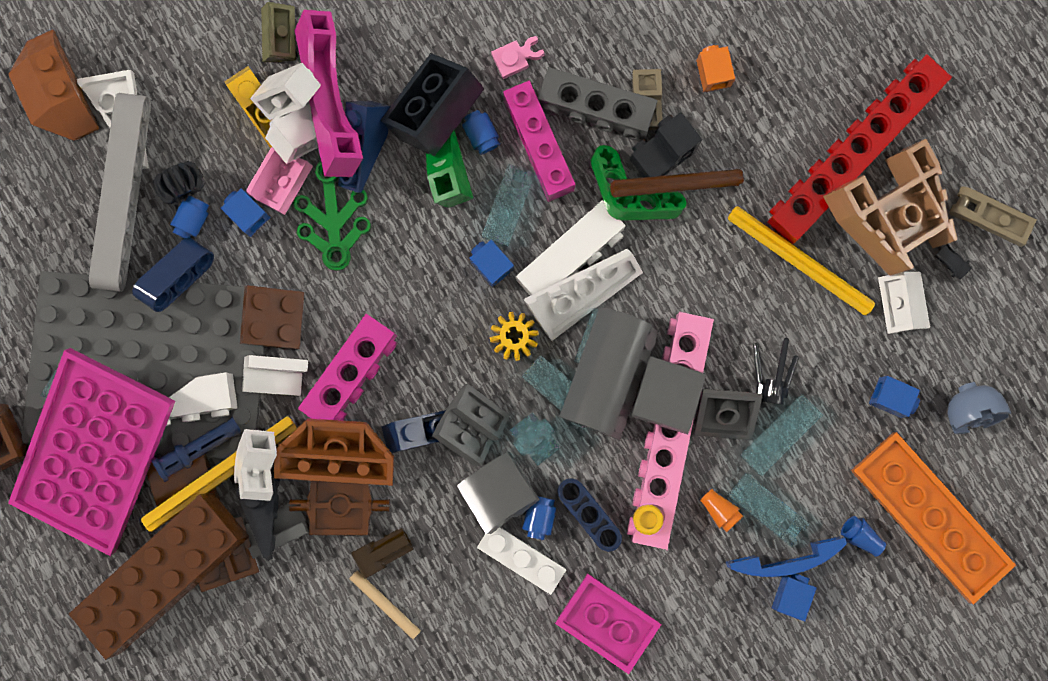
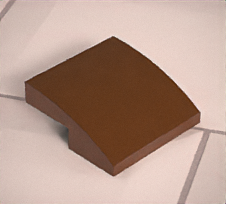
M206 454L192 461L193 465L189 469L184 467L169 476V480L166 482L163 481L151 462L147 476L157 507L211 470ZM215 487L213 490H211L210 492H208V493L213 492V494H214V495L218 498V500L220 501V498H219L218 492H217V490H216V487Z
M242 517L235 518L246 532ZM249 538L198 583L201 593L259 572L256 560L252 558L248 549L251 547Z

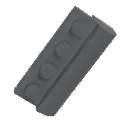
M599 307L559 417L620 440L621 434L626 427V420L630 409L636 399V393L644 375L647 361L656 344L659 331L652 328V324L616 310Z

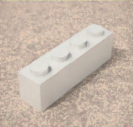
M602 200L516 276V281L531 296L578 273V270L586 263L592 266L603 256L600 251L605 246L609 245L612 248L624 237L621 232L624 230L625 224L621 220H617L609 215Z

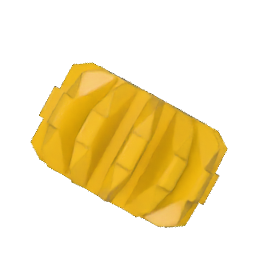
M509 312V322H506L502 316L498 317L502 328L492 325L491 330L500 335L490 337V342H501L494 348V351L499 353L505 348L506 351L503 356L505 360H508L510 353L514 352L515 361H520L519 351L522 350L527 357L531 355L526 345L532 348L537 347L538 343L529 338L537 337L539 332L538 330L528 331L535 322L530 320L524 325V313L519 315L518 321H514V313ZM516 329L517 334L523 335L522 339L518 338L519 343L512 344L511 339H506V335H510V330Z

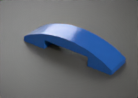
M839 536L811 542L813 552L811 555L762 566L759 557L755 555L726 561V565L731 570L752 576L778 577L792 575L812 569L836 555L847 542L846 538Z

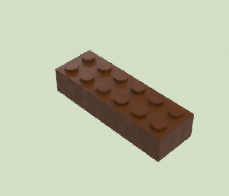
M213 492L199 494L69 613V616L105 660L117 656L126 650L245 542L249 535Z

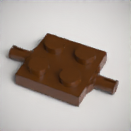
M310 481V492L307 499H290L289 504L301 505L289 506L290 512L307 511L310 520L309 535H370L372 511L390 512V506H379L390 505V499L373 500L370 484Z

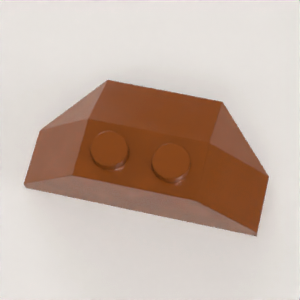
M52 29L27 41L8 75L31 125L73 141L99 130L97 121L82 89L77 84L76 76L55 31Z
M307 418L276 447L277 456L274 460V478L393 486L394 455L367 422Z

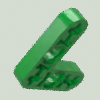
M601 145L596 148L591 158V166L606 210L611 217L617 220L675 219L680 216L687 203L685 197L678 191L613 197L607 178L614 180L627 179L619 154L614 148L608 145ZM640 201L649 202L653 209L645 208Z

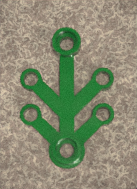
M320 161L315 168V174L320 182L323 183L326 215L316 208L305 195L295 198L294 207L298 212L307 214L328 231L329 243L315 234L314 228L308 223L300 224L297 227L296 233L301 240L310 242L322 252V260L327 268L333 271H340L349 265L351 261L350 249L362 235L369 233L371 230L370 221L366 217H358L353 223L354 228L341 241L340 230L359 207L367 204L368 195L362 190L361 193L365 197L362 202L358 203L354 200L355 195L358 193L353 191L350 200L338 213L335 182L339 177L325 178L323 176L322 162ZM300 200H307L308 205L305 209L298 208ZM360 221L367 222L365 230H358L357 225ZM305 227L311 230L310 235L307 237L301 236V230ZM335 252L342 254V258L338 262L332 260V255Z

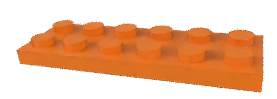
M893 432L851 470L970 604L974 605L1016 566L897 432Z

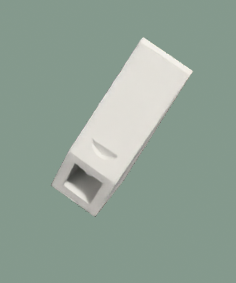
M225 372L196 377L169 398L176 402L167 425H171V419L182 418V422L200 420V415L211 413L212 418L229 416V410L238 409L233 374Z

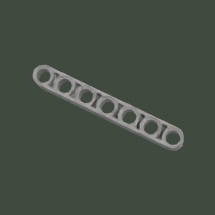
M117 93L114 100L89 272V284L92 289L122 292L126 286L151 111L149 96Z

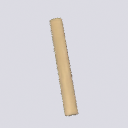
M358 570L349 578L412 639L420 633L421 630L367 579H364Z

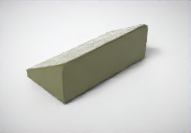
M267 2L261 8L262 62L296 61L295 6Z

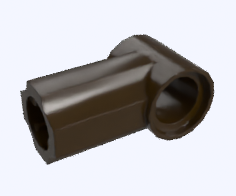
M402 527L376 542L372 541L351 552V555L363 578L366 579L386 568L388 563L411 552L414 548Z

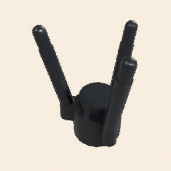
M788 338L783 340L776 379H766V384L763 383L758 343L753 344L757 379L756 393H762L761 402L784 405V398H788L789 387L799 360L797 355L793 357L785 381H782L789 345Z

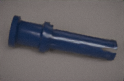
M231 417L226 422L184 446L177 444L174 446L173 451L159 459L155 457L151 461L163 481L166 482L172 474L184 467L189 469L193 465L192 461L242 432L234 418Z

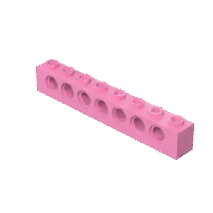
M679 312L676 315V319L671 318L667 335L672 336L670 347L665 346L662 360L703 373L714 319ZM682 337H687L693 342L691 352L681 350L679 340ZM654 424L652 432L647 431L644 448L649 449L647 460H641L638 477H642L643 480L641 489H635L632 505L637 506V508L642 505L657 507L663 515V525L657 533L645 535L634 527L633 517H630L627 535H631V542L668 549L692 425L688 435L676 431L672 438L665 437L662 433V426ZM662 449L666 450L671 458L669 464L664 467L656 462V454ZM656 478L661 479L665 485V489L660 495H654L650 491V483Z

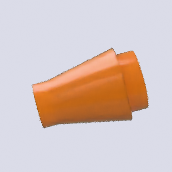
M713 489L707 492L700 500L718 528L722 527L726 532L743 517L739 512L740 508L716 493Z

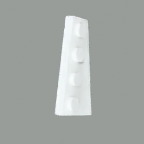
M625 249L525 298L524 301L545 334L553 341L643 272L634 255L628 249Z

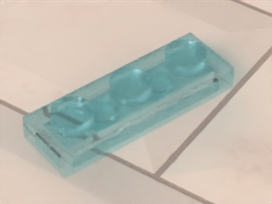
M801 394L739 456L759 476H763L823 414Z

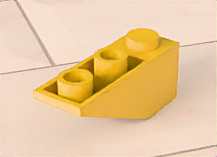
M247 66L224 82L271 148L272 146L265 137L272 120H269L250 99L261 84L249 66Z

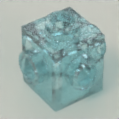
M533 412L510 429L517 439L513 442V445L523 457L528 454L537 466L560 449V446L552 437L555 430L545 418L540 421Z

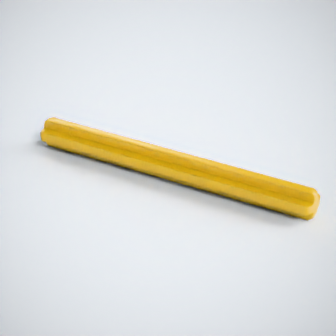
M736 206L729 214L728 220L861 314L867 315L874 308L875 302L740 207Z
M285 417L266 431L274 432L275 444H278L297 427L291 418ZM237 451L143 516L141 521L149 532H153L180 513L199 494L210 492L234 475Z

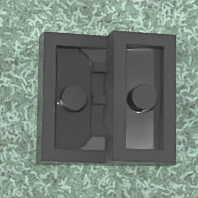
M650 356L631 417L688 435L706 374Z
M464 384L446 409L432 437L475 467L481 466L492 441L500 439L510 414L469 384Z
M506 452L492 460L457 485L485 534H492L509 519L519 517L540 500L510 452Z

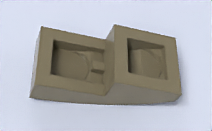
M661 69L633 70L632 92L658 100L649 130H657L659 128L657 125L662 120Z

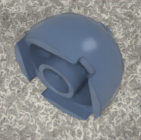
M975 382L958 388L960 393L952 397L948 404L947 412L953 433L958 435L969 433L968 426L971 428L980 426L988 428L1009 417L1008 414H1011L1005 398L998 390L986 385L977 386Z

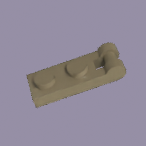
M962 186L957 194L959 199L956 204L952 205L949 211L950 215L976 225L1017 246L1022 247L1026 245L1037 219L969 187ZM970 202L977 204L974 211L967 208Z

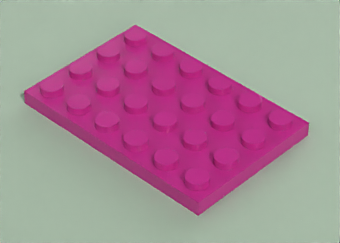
M72 348L64 350L8 504L109 556L113 555L117 551L151 465V460L155 455L176 401Z

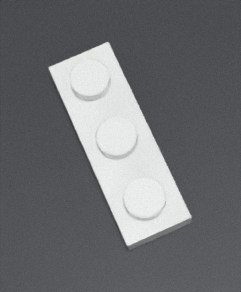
M501 527L492 534H485L477 546L479 550L550 595L566 572L564 567Z

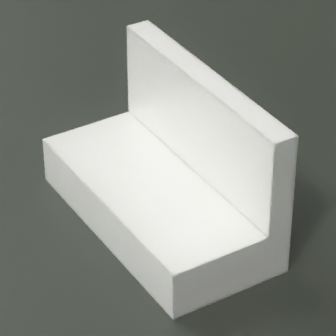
M901 272L891 276L878 277L888 334L930 328L921 272Z
M248 355L244 357L242 392L301 396L302 373L307 372L308 360Z

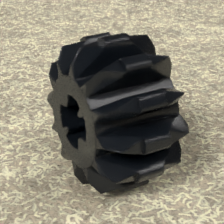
M192 161L180 162L177 165L171 166L163 170L162 173L157 174L153 180L154 190L162 202L166 204L178 203L181 200L187 199L188 195H195V193L201 191L206 183L200 168L198 169Z

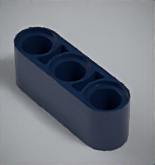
M185 238L135 283L132 290L133 296L153 311H163L211 267L214 254L192 238Z
M573 478L563 480L557 489L558 496L600 549L607 552L616 550L622 541V535L616 525L581 482ZM568 483H574L579 488V494L573 500H568L563 496V487ZM592 506L597 511V517L593 522H584L581 518V512L585 507ZM606 529L613 530L616 538L611 545H603L600 542V534Z

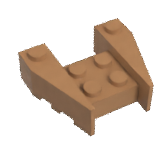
M927 139L908 146L885 160L899 186L880 198H876L865 175L845 183L823 196L837 223L889 276L914 268L907 252L926 240L929 241L932 248L957 240L953 219L948 218L945 201L948 200L946 189L942 190L938 176L942 174L940 163Z

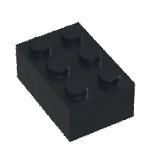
M430 53L380 121L398 140L435 157L485 88L467 67Z

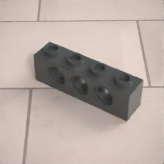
M551 67L547 69L538 96L543 112L549 115L557 116L558 113L569 116L571 121L579 124H585L586 121L596 124V128L605 132H612V130L622 132L624 137L631 140L646 139L658 101ZM566 93H572L577 99L574 102L567 103L562 100V96ZM599 101L604 105V108L600 111H593L589 108V104ZM625 109L630 112L631 117L620 119L617 117L616 112Z

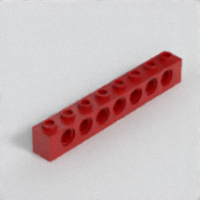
M926 54L920 61L914 59L903 70L906 76L901 81L895 78L884 90L887 96L882 101L876 98L865 110L868 116L862 122L857 118L846 130L849 136L843 142L838 138L827 150L830 156L824 162L818 159L807 171L811 176L805 182L799 179L788 191L792 196L785 203L780 199L769 211L773 216L767 223L788 242L794 244L829 208L823 196L843 184L856 179L952 78L929 55ZM909 83L915 84L919 89V93L913 92L909 87ZM890 103L897 104L900 108V113L893 112L890 108ZM871 123L878 124L881 128V133H875L871 129ZM851 143L859 144L862 148V154L855 153L852 150ZM832 163L840 164L843 168V174L834 172ZM813 183H819L823 186V195L817 194L813 190ZM793 204H802L805 208V215L795 213Z

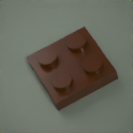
M250 285L245 286L240 344L300 349L304 292Z

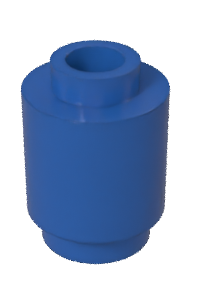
M476 110L464 117L466 122L462 124V127L474 150H478L480 155L500 145L498 141L499 135L487 112L481 113L479 110Z
M188 195L186 201L182 200L170 223L171 226L175 227L173 233L184 239L191 236L197 238L209 214L207 212L209 205Z
M538 496L540 500L526 510L522 529L528 531L527 537L544 540L545 535H551L556 507H554L555 500Z

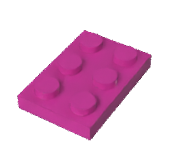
M588 573L555 621L556 625L627 674L631 672L662 625Z

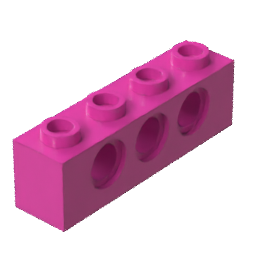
M530 80L503 91L504 103L547 201L550 202L574 192L575 182Z
M366 313L298 409L311 419L343 421L347 415L344 412L345 408L350 402L355 404L364 390L360 387L367 378L372 380L381 367L378 365V362L383 355L388 357L395 349L397 342L394 340L397 335ZM368 342L373 343L375 346L373 355L368 358L362 357L360 353L362 345ZM349 366H355L358 371V375L353 381H346L344 378V370ZM333 389H337L341 395L340 401L336 405H330L327 402V394Z

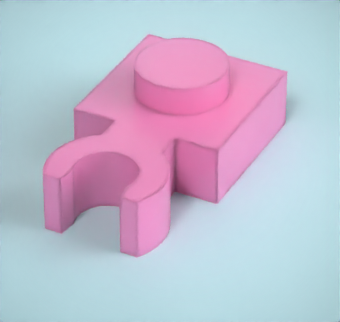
M536 36L527 39L522 47L519 46L516 40L491 52L503 79L527 69L529 65L526 60H539L544 56L543 49L538 52L530 50L532 45L538 43Z

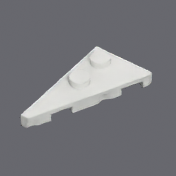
M132 70L77 79V84L92 101L91 103L100 112L109 127H111L116 94L137 95L135 76ZM146 147L142 169L149 168Z

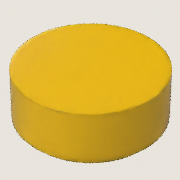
M642 505L633 514L634 527L642 534H655L663 525V515L653 505Z

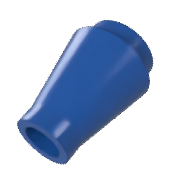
M852 516L844 523L841 529V535L846 538V542L871 553L875 557L879 556L886 547V542L876 534L864 518Z

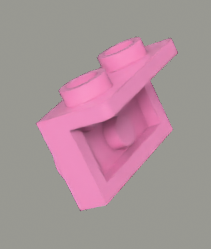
M271 147L249 184L246 193L261 204L285 215L313 165L301 158L286 164L274 148Z

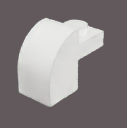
M244 429L238 445L234 468V481L239 483L240 499L271 500L273 487L270 470L277 456L274 432Z

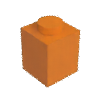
M712 45L704 48L699 53L696 62L703 92L731 87L735 81V75L728 46L719 48L718 45Z

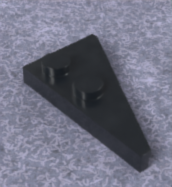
M274 463L270 470L273 495L270 501L240 499L239 483H235L234 475L230 477L261 554L267 561L273 559L272 554L276 542L273 531L274 519H277L279 495L277 489L280 485V479L274 478Z

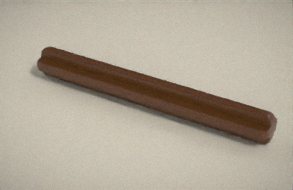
M733 169L614 180L610 183V190L613 197L729 187L739 186L744 182L742 170Z

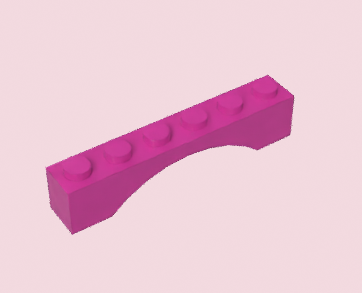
M304 9L296 26L295 35L301 63L313 73V76L321 84L309 100L324 177H353L363 156L358 133L347 120L340 99L336 71V31L332 13L330 11Z

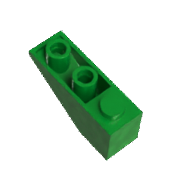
M454 130L435 157L426 153L427 178L434 203L447 208L474 199Z

